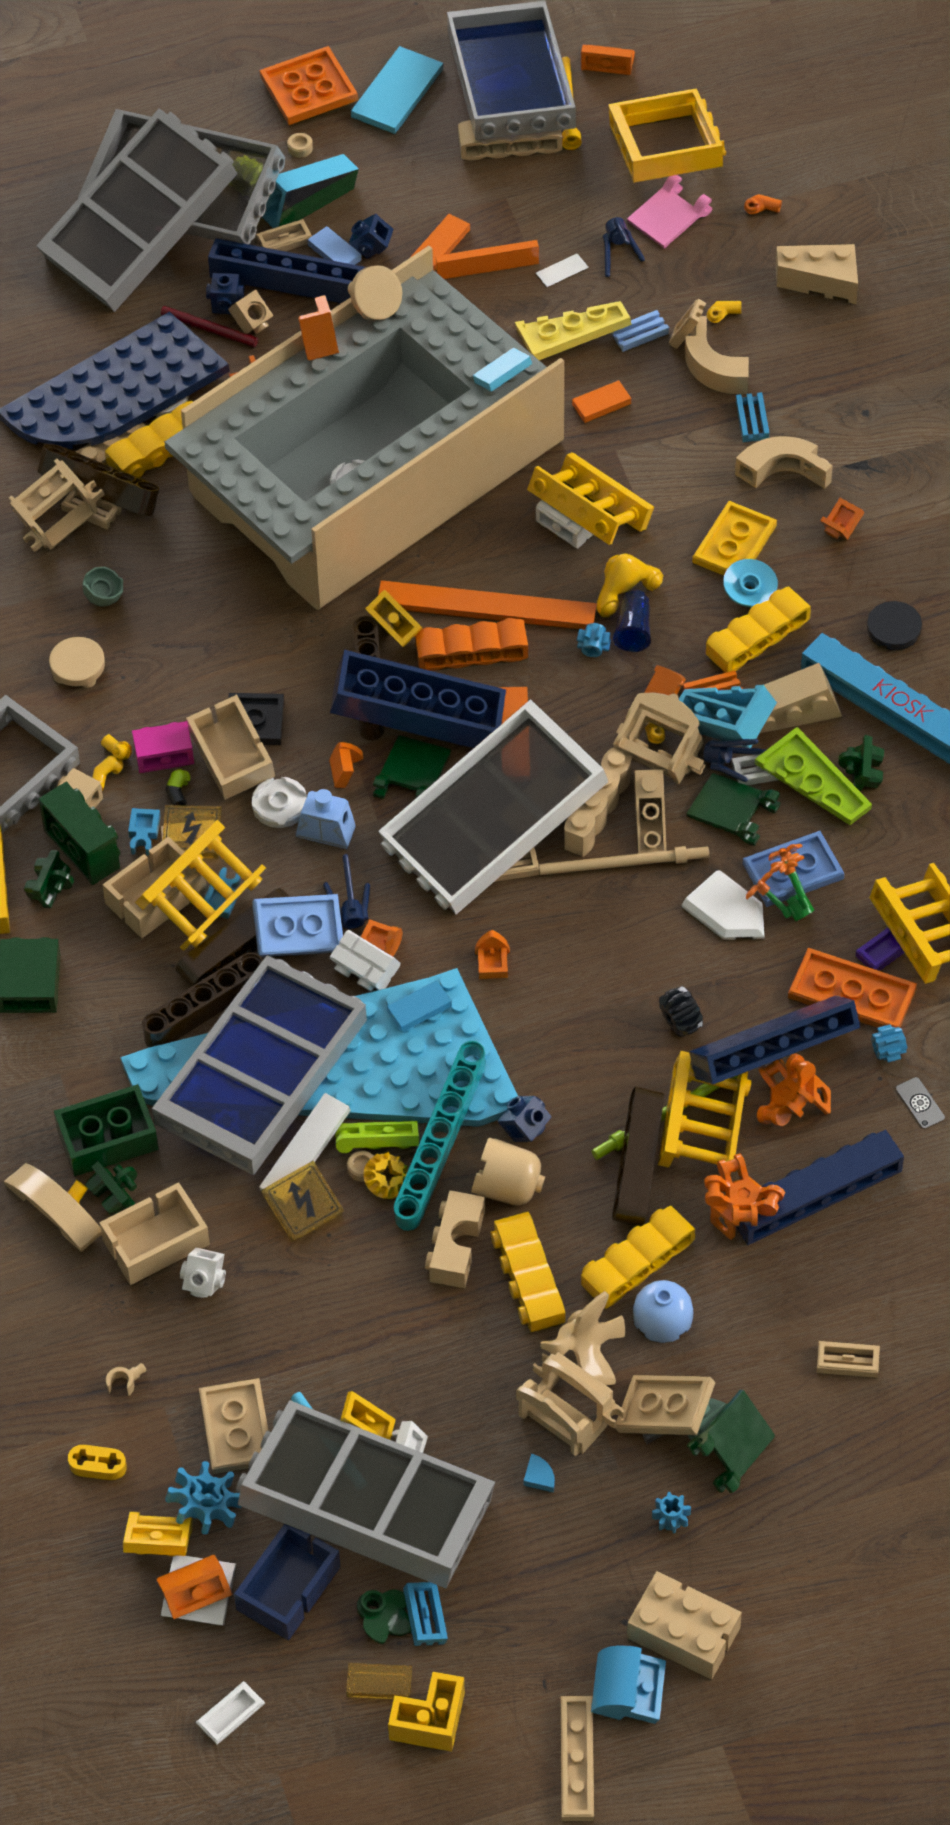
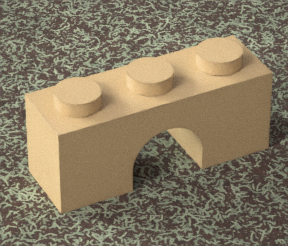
M450 1190L447 1201L441 1202L439 1209V1218L442 1219L441 1225L434 1228L432 1244H435L434 1251L428 1252L425 1269L429 1270L430 1282L465 1289L472 1264L471 1248L459 1246L454 1240L464 1235L479 1237L485 1214V1197Z

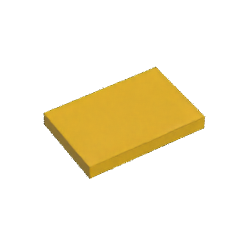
M728 501L693 555L692 563L724 576L726 570L733 563L743 559L757 558L776 528L777 520Z

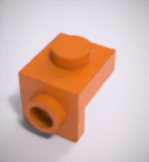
M839 498L827 518L823 516L820 522L825 527L824 532L831 537L838 539L841 536L848 540L864 515V511Z

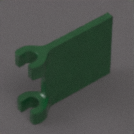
M399 735L381 773L375 777L373 786L376 788L373 796L384 799L389 784H394L417 791V798L440 778L451 755V749Z
M712 773L686 814L689 818L736 834L747 844L755 846L760 838V835L756 834L759 825L749 821L759 805L769 812L776 813L781 805L777 801L780 793L772 789L762 791Z
M739 1390L709 1427L688 1443L687 1448L693 1456H697L700 1451L703 1456H708L714 1451L727 1471L720 1474L713 1484L719 1493H723L726 1488L729 1493H734L740 1486V1479L774 1439L775 1434L746 1392Z

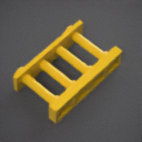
M573 452L566 455L561 471L551 475L541 467H535L527 488L528 491L608 545L613 543L618 527L625 523L639 532L646 530L654 510V506ZM563 482L568 483L569 485H571V486L574 487V488H573V489L570 488L569 486H567V485L564 484ZM586 495L587 497H589L590 499H592V500L595 501V502H591L590 500H588V499L585 498L584 496ZM605 509L614 514L615 516H612L611 514L606 512Z
M218 820L135 901L142 910L149 904L153 907L157 906L188 937L180 946L183 951L189 945L196 948L207 937L203 931L246 888L252 891L263 880L259 875L266 869L262 864L252 873L221 842L222 838L219 834L225 827ZM206 847L210 851L213 849L244 880V883L235 892L202 860L204 857L200 853ZM187 866L191 870L194 868L226 899L216 911L183 879L185 876L181 872ZM168 885L172 888L176 887L207 918L198 929L165 898L166 894L163 890Z
M931 863L927 868L923 881L895 889L890 885L886 877L877 879L869 897L925 984L935 981L941 964L950 962V950L937 953L928 943L950 936V924L923 932L915 923V920L941 912L950 923V886L945 875L939 871L935 863ZM929 891L935 902L909 910L905 908L900 899Z
M680 1051L673 1066L658 1165L669 1168L674 1157L679 1158V1156L716 1165L717 1161L722 1159L725 1161L734 1159L744 1096H748L751 1087V1080L747 1079L748 1071L739 1074L737 1079L729 1078L716 1084L706 1083L695 1079L693 1067L690 1065L691 1058L689 1052ZM693 1080L733 1090V1102L730 1104L691 1094L690 1090H686L687 1082L691 1083ZM689 1105L729 1115V1128L726 1129L689 1120L686 1115H682L683 1107L687 1108ZM689 1131L725 1140V1154L684 1145L683 1141L678 1140L679 1132Z

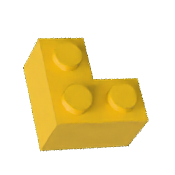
M432 1672L426 1701L395 1695L388 1723L389 1740L452 1752L465 1694L464 1677Z

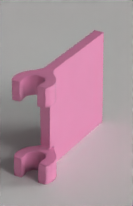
M678 175L669 176L663 187L627 218L628 223L664 249L698 218L705 217L712 211V207L709 206L712 199L705 194L697 199L694 206L677 195L683 189V186L678 184L682 181V178Z

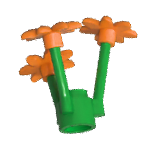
M791 844L786 849L780 848L779 851L771 853L769 861L776 858H781V861L771 864L770 872H767L759 879L757 885L751 887L746 894V899L748 900L758 891L762 896L766 895L782 911L785 918L792 916L795 922L812 913L814 908L807 898L795 870V867L798 866L797 862L805 857L794 852L803 847V845ZM780 871V873L784 872L785 875H788L796 894L786 900L787 906L770 891V887L765 883L774 872Z

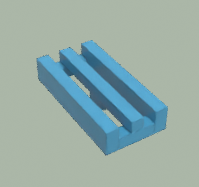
M762 392L757 393L755 397H752V393L746 394L744 398H742L741 394L736 395V407L742 441L751 442L769 438L770 433ZM754 404L758 406L762 433L758 431ZM743 405H748L753 434H748Z
M431 1582L406 1583L403 1590L414 1646H420L422 1643L433 1645L434 1642H438V1645L445 1644L448 1637L437 1585ZM414 1591H416V1595H417V1600H418V1605H419V1610H420V1615H421V1620H422V1625H423L424 1634L422 1633V1628H421V1623H420V1618H419V1613H418V1608H417V1603H416V1598H415V1593H414ZM424 1591H428L436 1630L435 1634H432Z

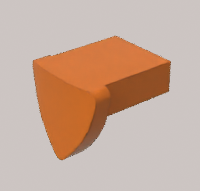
M656 665L654 669L656 672L644 693H660L668 696L674 693L678 694L686 679L675 671Z
M339 742L331 754L329 762L335 788H346L354 772L352 764L364 758L362 750L353 744Z
M369 919L361 938L389 955L394 956L401 943L403 931L399 927H390Z
M494 930L485 933L475 946V954L478 955L479 979L508 978L507 954L510 953V947L506 939Z

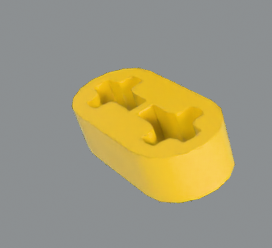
M77 1445L68 1454L69 1468L77 1476L117 1480L125 1475L127 1470L126 1458L117 1449ZM81 1456H86L87 1461H84L83 1465H78L77 1460H80ZM112 1460H117V1465L113 1469H108L107 1464H110Z

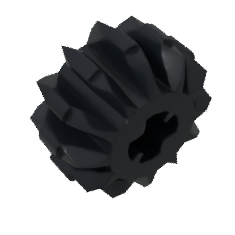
M685 987L672 988L659 997V1007L662 1015L677 1036L691 1035L703 1026V1015L700 1012V1008L692 997L691 992Z

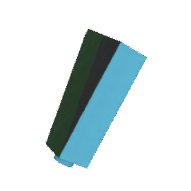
M344 154L279 174L276 179L275 190L268 198L266 211L262 218L272 228L305 218L353 190L359 168Z

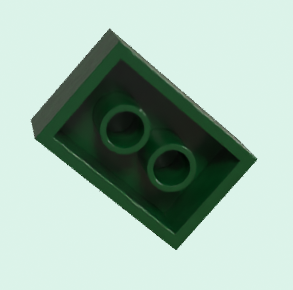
M66 781L38 798L44 832L92 886L120 869L119 856L121 853L117 847L116 840L118 835L111 825L106 826L98 810L93 806L91 808L88 806L79 789H73Z
M138 1084L54 1111L56 1128L74 1177L94 1171L92 1166L97 1161L103 1167H107L159 1150L157 1132Z

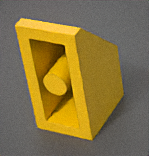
M386 590L382 591L365 608L371 617L402 647L422 629L413 617Z

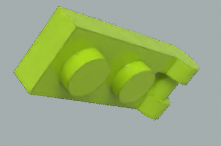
M417 1121L342 1123L335 1132L336 1148L341 1153H349L353 1148L375 1150L381 1147L406 1149L411 1146H419Z

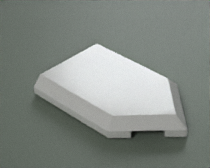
M720 870L714 872L687 896L682 903L683 909L723 940H736V937L765 938L762 902L754 896L747 900L746 894L748 891Z

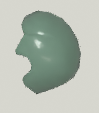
M105 566L94 567L86 573L83 579V594L94 605L99 607L110 606L116 603L123 593V579L114 570Z

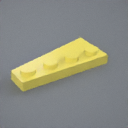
M621 301L589 307L583 313L563 312V317L553 319L543 316L538 317L537 322L527 324L524 323V320L515 322L516 330L528 351L538 360L632 325L630 316Z

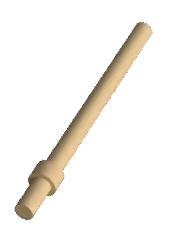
M686 846L674 847V850L544 863L539 864L540 875L673 861L676 864L687 863V860L709 858L710 856L708 846L686 849Z

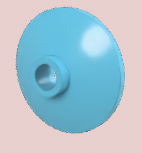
M743 559L733 563L726 570L723 586L726 594L735 603L745 607H753L755 604H761L769 600L771 594L777 590L778 580L774 571L767 564L755 559Z

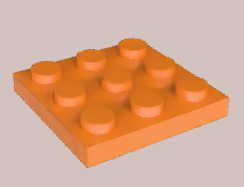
M329 46L259 70L260 78L288 125L358 101V93Z

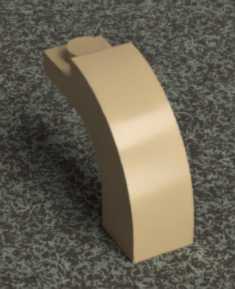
M700 316V321L691 331L690 336H685V360L690 372L699 382L713 390L728 394H748L749 357H729L714 351L707 342V316Z
M779 436L760 440L741 452L736 457L735 475L757 488L768 476L776 472L792 471L805 476L825 489L831 483L833 465L826 459L817 456L818 446L816 444L796 437Z

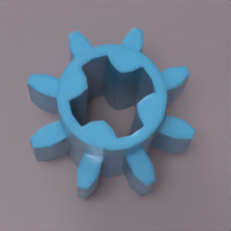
M590 623L586 626V630L579 629L576 640L578 641L577 648H582V653L588 657H599L602 654V650L609 651L611 633L606 632V628L601 624Z
M668 1492L667 1496L662 1500L659 1498L655 1499L657 1509L652 1510V1519L660 1520L659 1530L665 1528L675 1533L676 1529L680 1526H688L686 1516L691 1515V1506L683 1505V1495L678 1497Z

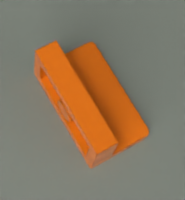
M583 44L581 50V69L631 75L635 51Z
M325 295L315 298L317 312L298 317L307 360L339 353L331 311Z
M215 1555L157 1578L158 1585L163 1592L173 1619L232 1595L223 1568Z

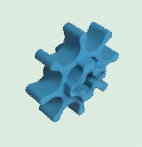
M207 1461L202 1462L199 1476H191L187 1474L184 1468H179L175 1482L182 1485L183 1488L169 1487L165 1498L167 1503L177 1502L184 1506L179 1509L176 1518L178 1524H182L189 1517L197 1518L202 1523V1534H208L212 1519H219L224 1522L226 1527L231 1528L236 1514L227 1507H242L238 1505L240 1493H232L227 1490L232 1484L234 1473L229 1471L223 1478L213 1477L208 1472L209 1463Z

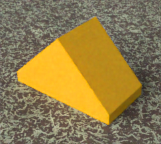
M348 1392L341 1421L390 1440L396 1419L355 1392Z

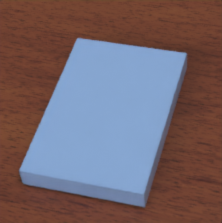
M338 894L263 898L252 901L258 955L261 957H266L267 955L286 956L332 953L343 937Z

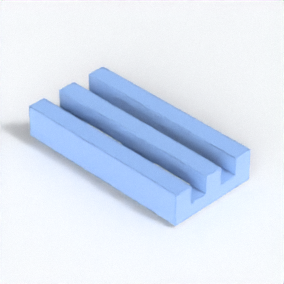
M656 310L631 320L632 325L611 333L618 346L624 352L669 334V326L664 324V319L659 317V312Z

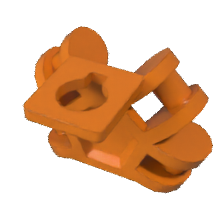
M797 1053L792 1054L787 1059L786 1064L782 1059H778L767 1066L762 1065L758 1068L760 1075L771 1088L770 1103L760 1106L757 1111V1119L760 1123H773L776 1126H785L789 1122L792 1113L799 1118L804 1115L802 1109L807 1102L815 1104L824 1114H830L831 1090L815 1075L816 1068L814 1064L805 1061L801 1055ZM780 1071L785 1079L777 1084L773 1075ZM817 1089H820L822 1091L824 1103L822 1102L820 1094L817 1092Z
M740 1153L734 1155L732 1160L725 1161L722 1159L717 1161L720 1176L710 1175L704 1179L705 1188L708 1189V1192L705 1194V1202L711 1206L710 1222L730 1240L735 1237L736 1226H739V1222H751V1226H757L758 1214L765 1216L776 1215L779 1209L777 1203L782 1201L785 1195L784 1189L780 1186L769 1185L761 1187L749 1177L745 1160ZM737 1171L740 1179L732 1182L730 1173ZM720 1217H722V1218L724 1219V1223L727 1225V1227H725V1226L720 1222V1220H719Z

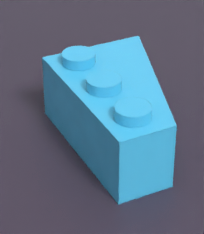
M755 685V688L741 689L740 686H733L731 690H717L716 687L684 689L679 698V701L690 708L699 720V733L722 741L756 739L777 704L764 685ZM745 745L743 747L750 749L752 745Z

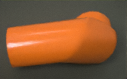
M758 194L745 201L744 209L748 214L753 215L764 210L779 213L782 200Z

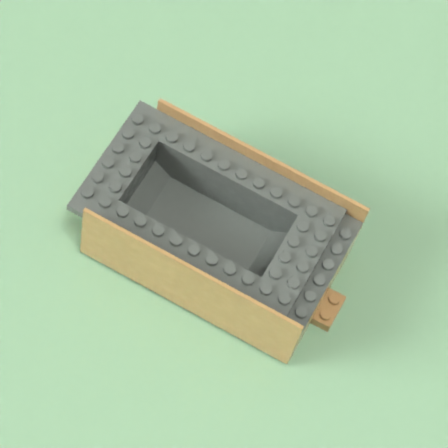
M427 246L392 270L402 286V301L398 310L392 316L383 320H366L356 311L350 297L331 310L339 353L307 360L302 334L299 331L181 410L183 430L165 441V449L187 468L189 489L194 498L221 523L234 524L275 562L286 582L317 610L564 440V360L560 358L548 367L541 363L433 270V249L430 246ZM512 348L531 357L532 364L493 391H489L474 382L473 375ZM358 459L365 461L330 485L332 471L338 465L344 462L345 464L352 463V460Z

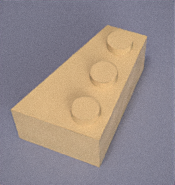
M855 244L777 246L775 265L777 287L809 294V291L825 294V298L833 299V296L849 299L848 303H857L858 276Z
M820 663L764 684L777 704L760 733L842 717L834 691Z

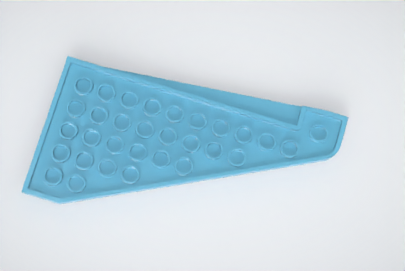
M455 968L429 978L355 996L366 1004L367 1021L298 1115L309 1116L322 1096L327 1093L350 1107L351 1111L346 1118L428 1123L459 1048L467 1041H477L484 1047L486 1065L461 1126L479 1127L499 1120L508 1109V1103L518 1095L460 973ZM437 980L451 999L452 1007L401 1032L388 1014L387 1006ZM321 1004L269 1017L266 1020L325 1049L348 1016ZM250 1023L231 1027L211 1054V1057L288 1096L293 1093L318 1059V1057ZM208 1033L146 1048L121 1057V1063L130 1085H139L146 1104L151 1106L156 1104ZM472 1055L468 1056L465 1060L475 1062L479 1058ZM206 1065L202 1066L175 1102V1104L182 1108L256 1113L265 1111L272 1114H277L283 1106ZM458 1081L455 1085L457 1087H465L468 1083L466 1081ZM454 1106L444 1109L447 1113H453L458 1110Z

